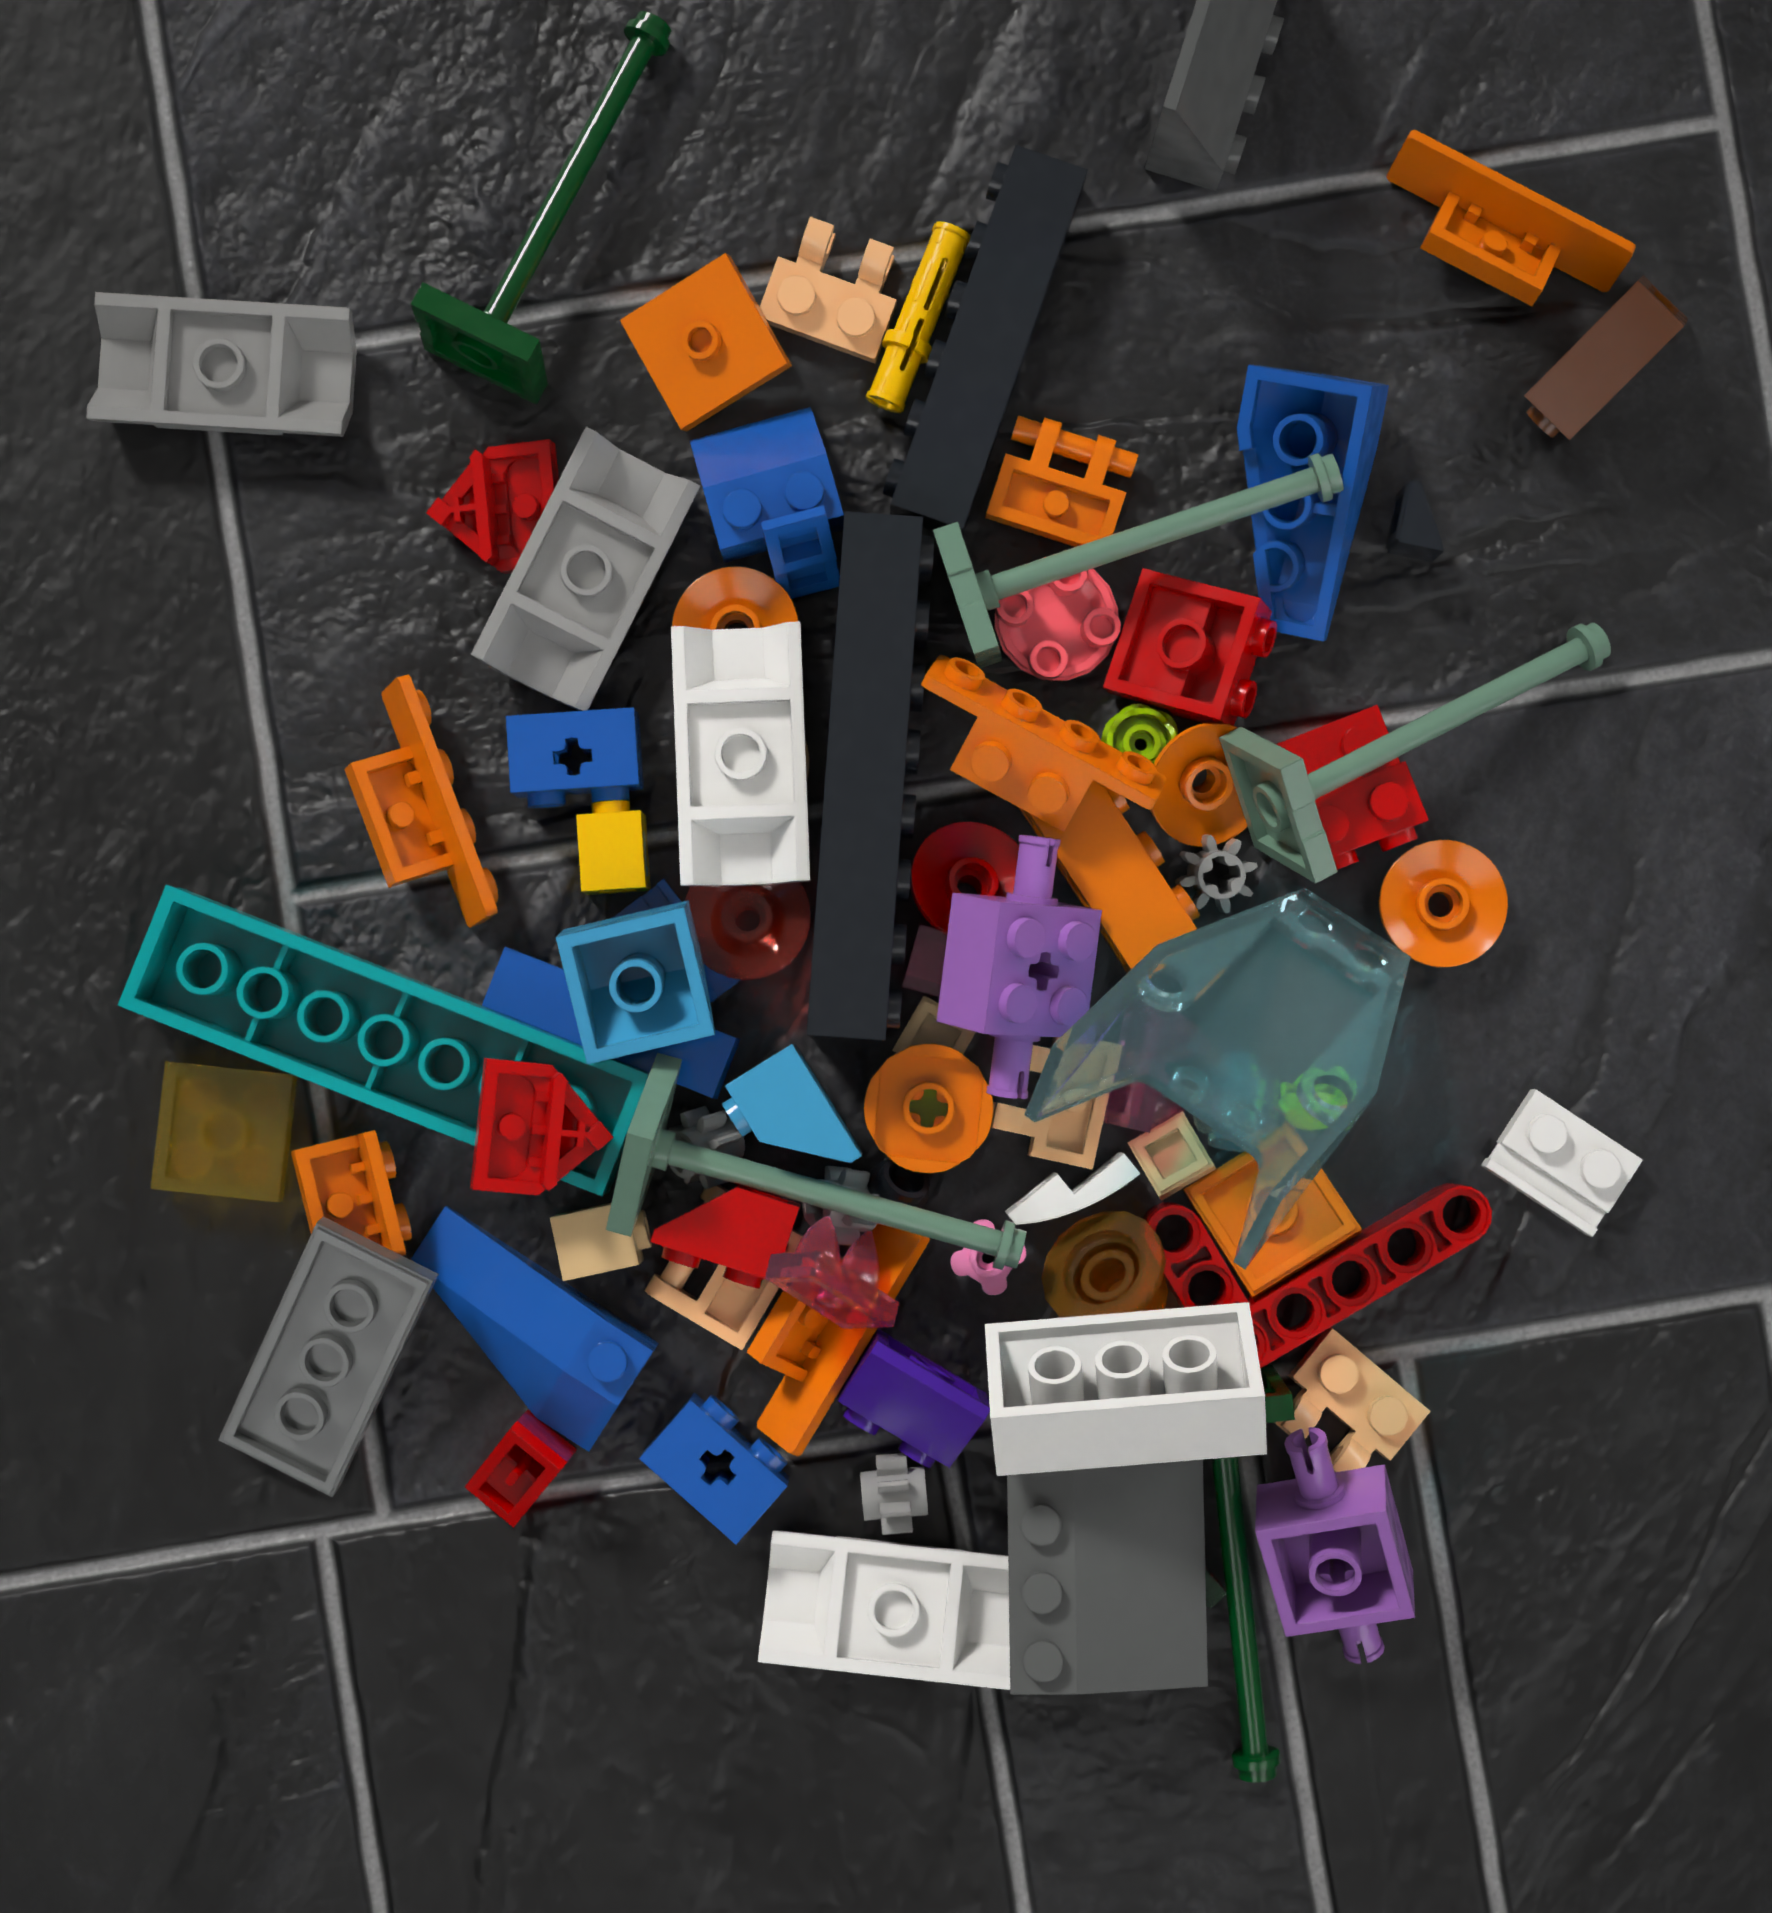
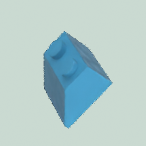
M689 900L563 929L556 936L587 1064L715 1035L705 967Z
M796 1044L789 1045L725 1085L731 1098L723 1102L722 1105L742 1137L753 1131L759 1142L848 1163L862 1156V1150Z

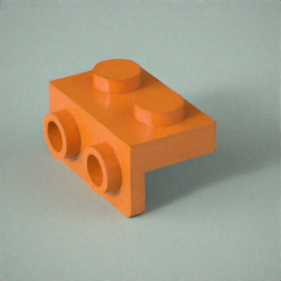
M375 1130L291 1151L311 1234L316 1223L324 1216L402 1256L406 1255L404 1241L411 1240L412 1238L411 1226L403 1203L394 1204L388 1179L396 1178L395 1161L389 1143L387 1141L379 1142Z

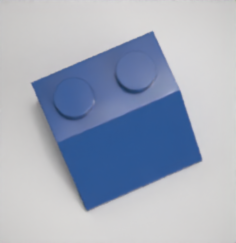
M811 407L690 440L724 563L768 551L761 522L824 505L831 533L843 530L844 513L827 453Z

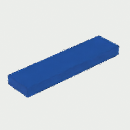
M504 947L482 1006L582 1046L564 969L515 949ZM715 1029V1035L613 1059L648 1073L651 1071L657 1053L682 1059L677 1084L708 1097L718 1099L741 1039Z

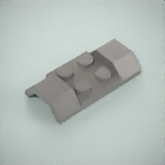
M95 292L94 305L101 334L98 388L87 405L86 418L89 421L154 425L156 428L282 436L283 433L344 436L353 414L357 356L353 315L350 308Z
M585 427L471 656L501 674L578 711H587L700 489V485L688 479L665 473L620 450L598 432Z

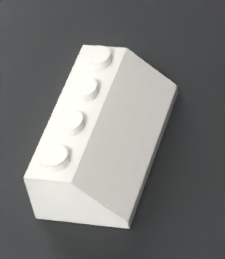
M1249 1302L985 1324L990 1419L997 1476L1267 1454L1265 1392Z

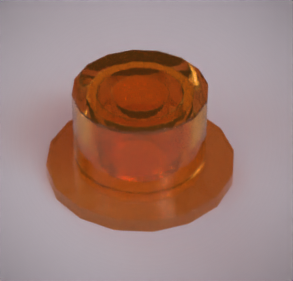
M1102 1211L1078 1220L1058 1237L1048 1252L1041 1277L1045 1299L1060 1318L1160 1310L1165 1308L1168 1296L1166 1279L1163 1275L1166 1258L1162 1240L1146 1220L1126 1211Z

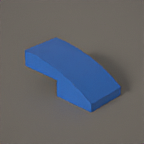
M824 505L761 522L775 581L783 587L791 599L839 587L840 575L836 562L837 557Z

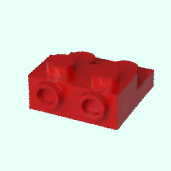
M1143 568L1103 688L1109 694L1168 709L1173 715L1200 723L1218 722L1234 726L1237 717L1247 718L1253 709L1257 695V683L1249 679L1257 656L1267 658L1271 653L1277 635L1276 621L1269 620L1272 611L1259 597Z
M1375 705L1276 745L1302 757L1307 774L1389 732L1378 705ZM1398 757L1315 799L1337 870L1359 862L1355 849L1375 841L1379 842L1381 850L1384 852L1418 839L1414 826L1429 821L1406 761L1400 763Z

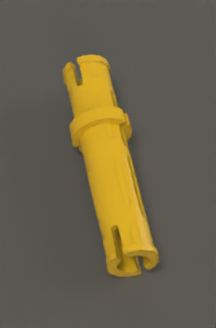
M940 221L936 222V224L934 223L932 235L911 283L895 328L886 331L882 341V345L886 350L872 386L865 397L869 402L884 410L894 413L904 411L905 401L920 363L928 362L932 350L931 345L928 343L971 238L968 232L958 226Z

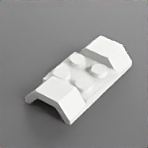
M785 622L764 628L716 630L672 626L671 643L680 885L720 887L811 881L801 622Z
M773 1530L758 1662L1010 1690L1008 1556L861 1538Z

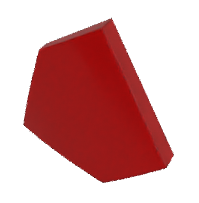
M550 439L491 446L483 454L475 449L469 457L470 464L445 496L442 499L438 497L426 513L472 549L486 563L492 565L503 574H512L559 481L556 444Z
M484 1058L470 1188L481 1191L540 1195L544 1190L550 1191L554 1188L559 1180L594 1151L600 1150L614 1137L574 1091L564 1075L558 1072L553 1065Z

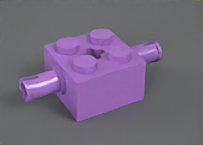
M1019 835L1018 841L1020 843L1013 892H1007L1006 897L952 893L936 1022L994 1036L990 1079L986 1093L1004 1098L1027 1099L1033 1042L1040 1041V1037L1086 1038L1102 910L1058 902L1057 898L1052 897L1058 847H1060L1061 840Z
M1309 1427L1312 1445L1307 1448L1303 1429H1299L1291 1433L1284 1443L1286 1451L1290 1456L1296 1479L1257 1485L1255 1533L1286 1637L1338 1629L1345 1658L1349 1662L1361 1664L1357 1645L1362 1642L1367 1663L1379 1658L1385 1648L1382 1637L1379 1635L1377 1623L1415 1618L1413 1568L1386 1467L1384 1464L1335 1472L1325 1432L1319 1428Z

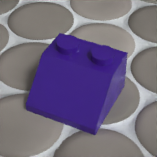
M878 1328L838 1396V1402L847 1407L843 1416L848 1421L872 1435H876L880 1427L902 1440L898 1447L902 1453L928 1468L932 1467L935 1460L950 1468L990 1412L987 1393Z

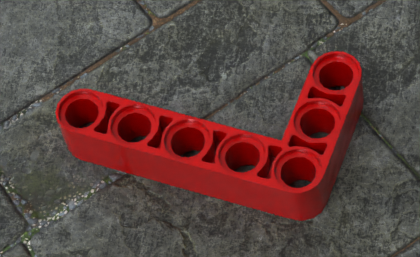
M1453 1183L1436 1186L1363 1229L1362 1233L1254 1300H1252L1251 1296L1245 1297L1203 1223L1192 1210L1175 1202H1163L1154 1205L1144 1215L1141 1222L1140 1235L1147 1251L1181 1308L1249 1302L1261 1369L1479 1240L1487 1232L1491 1224L1492 1209L1488 1199L1480 1191L1470 1186ZM1461 1195L1469 1204L1470 1217L1462 1228L1450 1230L1445 1225L1443 1209L1451 1198ZM1169 1215L1182 1216L1188 1227V1235L1185 1242L1174 1249L1161 1248L1155 1237L1159 1221ZM1408 1228L1414 1234L1416 1240L1415 1251L1408 1260L1400 1263L1394 1262L1387 1250L1388 1241L1395 1231ZM1355 1261L1361 1271V1282L1352 1293L1340 1295L1334 1290L1332 1284L1334 1270L1343 1262ZM1204 1270L1214 1271L1220 1281V1291L1217 1297L1206 1304L1192 1302L1188 1293V1285L1191 1278ZM1293 1293L1301 1294L1307 1304V1313L1304 1319L1298 1325L1283 1327L1276 1315L1279 1302L1287 1295Z

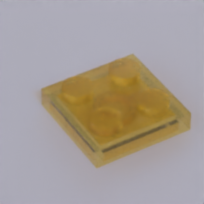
M165 1061L151 1189L282 1202L285 1192L297 1076L287 1073Z

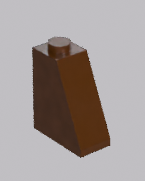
M1643 275L1524 395L1533 404L1526 413L1550 437L1554 438L1561 432L1570 440L1685 326L1688 318Z

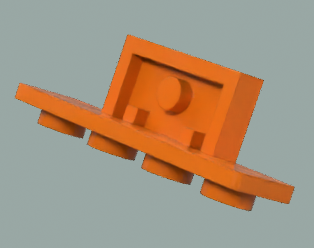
M1417 130L1409 132L1386 175L1388 181L1440 207L1420 249L1530 306H1533L1543 291L1553 267L1601 292H1608L1632 258L1636 249V245L1633 242Z
M939 655L921 683L925 689L977 716L950 770L1063 832L1066 830L1093 780L1148 810L1153 809L1167 778L1157 772L1156 766L1146 757L1132 751L1121 752L1102 742L1099 735L1086 724L1075 720L1064 721L1042 709L1041 703L1029 693L1019 689L1007 690L985 678L984 672L977 665L968 660L957 657L950 659L944 655Z
M409 674L396 677L382 691L381 696L400 749L352 762L344 770L388 888L446 870L466 924L471 928L484 923L498 913L496 906L498 901L497 885L492 873L486 867L482 868L474 847L476 841L474 823L467 810L459 807L451 786L454 781V773L450 759L443 749H438L429 727L432 716L428 700L421 690L415 689Z
M877 1224L870 1232L853 1262L815 1242L811 1243L747 1350V1353L761 1364L785 1374L757 1421V1428L786 1452L797 1457L802 1455L929 1243L930 1238Z

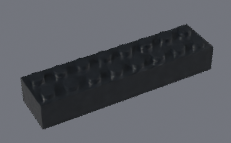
M844 512L807 1035L886 1041V1028H900L902 989H889L891 965H904L907 924H894L895 902H908L912 860L899 859L900 838L913 839L916 795L903 794L904 776L917 775L921 730L908 729L909 711L922 712L924 687L921 683L925 677V665H913L914 648L926 649L930 601L917 600L918 585L931 586L935 536H922L923 517Z

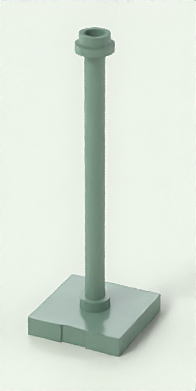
M1319 453L1308 456L1309 468L991 576L988 569L975 574L958 522L934 529L933 532L978 667L983 668L1003 661L987 612L999 608V600L1315 493L1318 494L1322 503L1333 499V494L1344 490L1340 470L1333 454L1322 457Z
M1596 623L1588 625L1578 624L1567 631V643L1307 774L1302 757L1243 727H1239L1219 737L1254 848L1314 883H1318L1337 873L1338 871L1326 832L1321 823L1315 799L1577 665L1587 671L1596 669L1602 665L1603 659L1607 658L1611 653V646L1606 633Z
M657 1053L627 1131L606 1230L631 1237L655 1169L666 1171L667 1166L671 1165L994 1256L992 1267L1003 1270L1004 1266L1017 1268L1025 1243L1026 1231L1015 1228L1014 1222L1005 1220L1000 1231L675 1140L676 1132L666 1130L682 1059Z

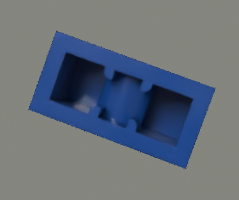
M634 707L506 716L510 793L517 798H527L528 808L566 806V795L591 794V803L613 800L630 801L629 791L644 790L640 718ZM579 744L580 748L587 755L592 756V762L582 763L580 774L573 775V772L566 765L560 764V758L571 756L572 746Z
M694 1393L644 1449L639 1459L737 1545L787 1488L790 1476L782 1470L786 1466L787 1461L764 1439L759 1437L752 1444L735 1429L734 1426L740 1421L739 1418L718 1398L710 1395L704 1401ZM708 1450L716 1456L720 1455L724 1450L730 1452L733 1456L729 1466L733 1472L732 1476L724 1470H720L715 1476L708 1473L706 1467L710 1458L705 1452Z

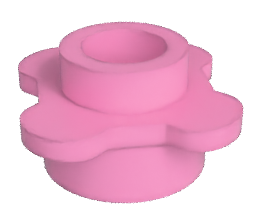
M986 1219L973 1222L995 1229L994 1224ZM1025 1246L1023 1247L1019 1263H1022L1026 1257ZM964 1247L962 1250L952 1254L950 1263L956 1275H968L981 1283L983 1291L988 1295H998L1006 1290V1277L1012 1270L1011 1267L1004 1266L1003 1270L993 1268V1262L985 1263L982 1260V1252Z

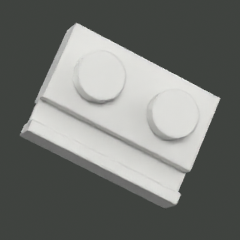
M1530 1089L1496 1141L1497 1145L1489 1157L1485 1158L1481 1166L1586 1236L1593 1237L1598 1230L1596 1227L1605 1213H1609L1643 1160L1538 1090Z

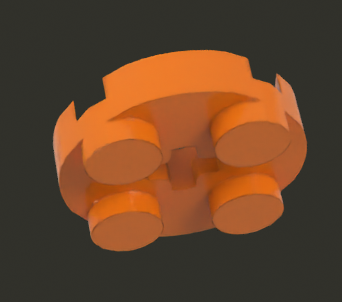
M918 1044L887 1058L874 1074L865 1096V1121L878 1148L898 1166L921 1173L942 1172L970 1158L975 1150L984 1142L992 1124L993 1098L992 1095L986 1093L988 1084L980 1069L962 1053L944 1045ZM925 1089H933L937 1091V1101L947 1103L948 1110L946 1116H936L933 1126L926 1127L921 1125L920 1115L910 1112L909 1107L911 1100L922 1099Z

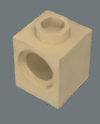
M611 1203L560 1213L550 1217L563 1281L641 1264L644 1261L642 1249L652 1247L645 1211L640 1210L631 1237L606 1230Z

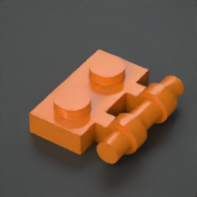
M1018 415L1011 440L1032 446L1034 450L1030 461L1005 454L985 518L1073 547L1112 535L1127 492L1102 484L1107 471L1131 478L1139 454L1115 447L1116 440L1098 435L1097 440H1093L1062 430V423L1044 417L1043 423ZM1052 454L1088 464L1085 477L1081 478L1048 467Z

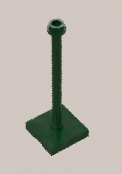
M640 11L635 19H630L627 22L624 34L630 42L485 310L481 311L422 282L411 302L415 320L418 322L421 331L420 337L424 350L536 405L548 385L540 339L507 323L651 56H664L670 46L668 38L671 34V28L664 20L650 12Z
M1272 1365L1262 1367L1261 1375L1265 1392L1266 1423L1295 1420L1292 1393ZM1238 1457L1212 1459L1242 1742V1747L1232 1753V1764L1234 1768L1238 1769V1775L1242 1781L1252 1783L1266 1782L1277 1776V1766L1281 1763L1279 1749L1267 1743Z

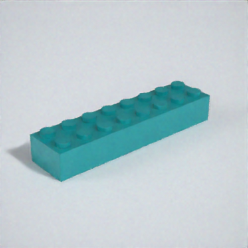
M166 885L117 1005L475 1146L484 1058L551 1064L558 1072L564 1075L574 1091L614 1137L561 1179L564 1182L600 1196L610 1192L620 1167L627 1131L649 1076L648 1072L616 1059L587 1064L583 1046L189 890Z

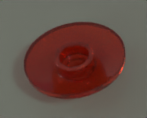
M801 882L720 887L691 886L686 895L685 901L689 900L704 965L722 976L737 980H756L771 976L784 969L796 958L807 939L811 913L808 897ZM753 910L759 914L760 923L754 930L743 931L737 927L736 919L742 911Z

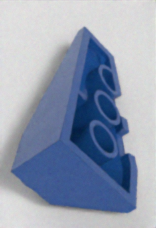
M1248 365L1237 424L1239 451H1243L1247 487L1251 488L1309 468L1308 456L1319 453L1321 457L1333 454L1339 467L1344 487L1343 491L1333 494L1332 500L1324 503L1321 502L1318 494L1315 493L1251 515L1256 549L1253 553L1258 597L1271 609L1272 613L1269 620L1276 621L1277 632L1318 641L1327 640L1377 451L1389 385L1319 373Z
M449 1206L444 1207L411 1258L412 1261L439 1274L433 1289L532 1414L589 1452L659 1343Z

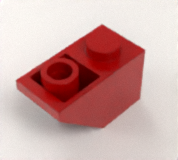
M738 1185L654 1229L650 1242L664 1246L661 1257L666 1260L698 1269L701 1259L726 1266L723 1274L724 1278L745 1286L760 1289L763 1279L775 1282L778 1277L801 1204Z

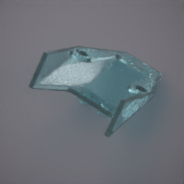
M1306 888L1299 889L1157 944L1053 1044L1024 1115L1037 1122L1130 1083L1141 1082L1150 1085L1254 1157L1259 1168L1234 1258V1263L1245 1270L1375 1097L1411 956Z

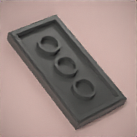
M323 1216L316 1223L219 1437V1441L333 1497L343 1482L439 1274Z

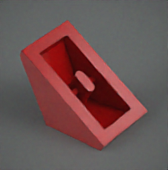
M528 1409L509 1429L466 1484L465 1488L514 1528L577 1449L551 1427L537 1419Z

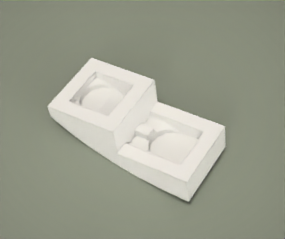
M1118 1152L1072 1190L1056 1172L1051 1173L1005 1212L1016 1225L1038 1223L1059 1218L1101 1201L1124 1187L1140 1175V1172L1124 1153Z

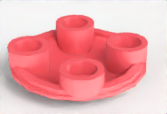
M1094 569L999 600L1000 607L995 609L994 629L1003 652L1020 670L1041 680L1068 681L1090 673L1108 656L1114 641L1120 633L1121 622L1111 588Z

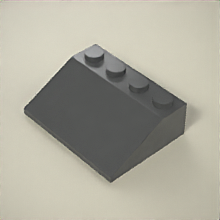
M1196 0L1162 108L1145 170L1216 191L1223 171L1235 175L1247 139L1245 136L1236 134L1242 112L1254 115L1266 78L1254 74L1261 53L1273 55L1284 21L1283 17L1273 15L1277 0Z
M1203 1460L1007 1475L1010 1695H1078L1208 1687Z

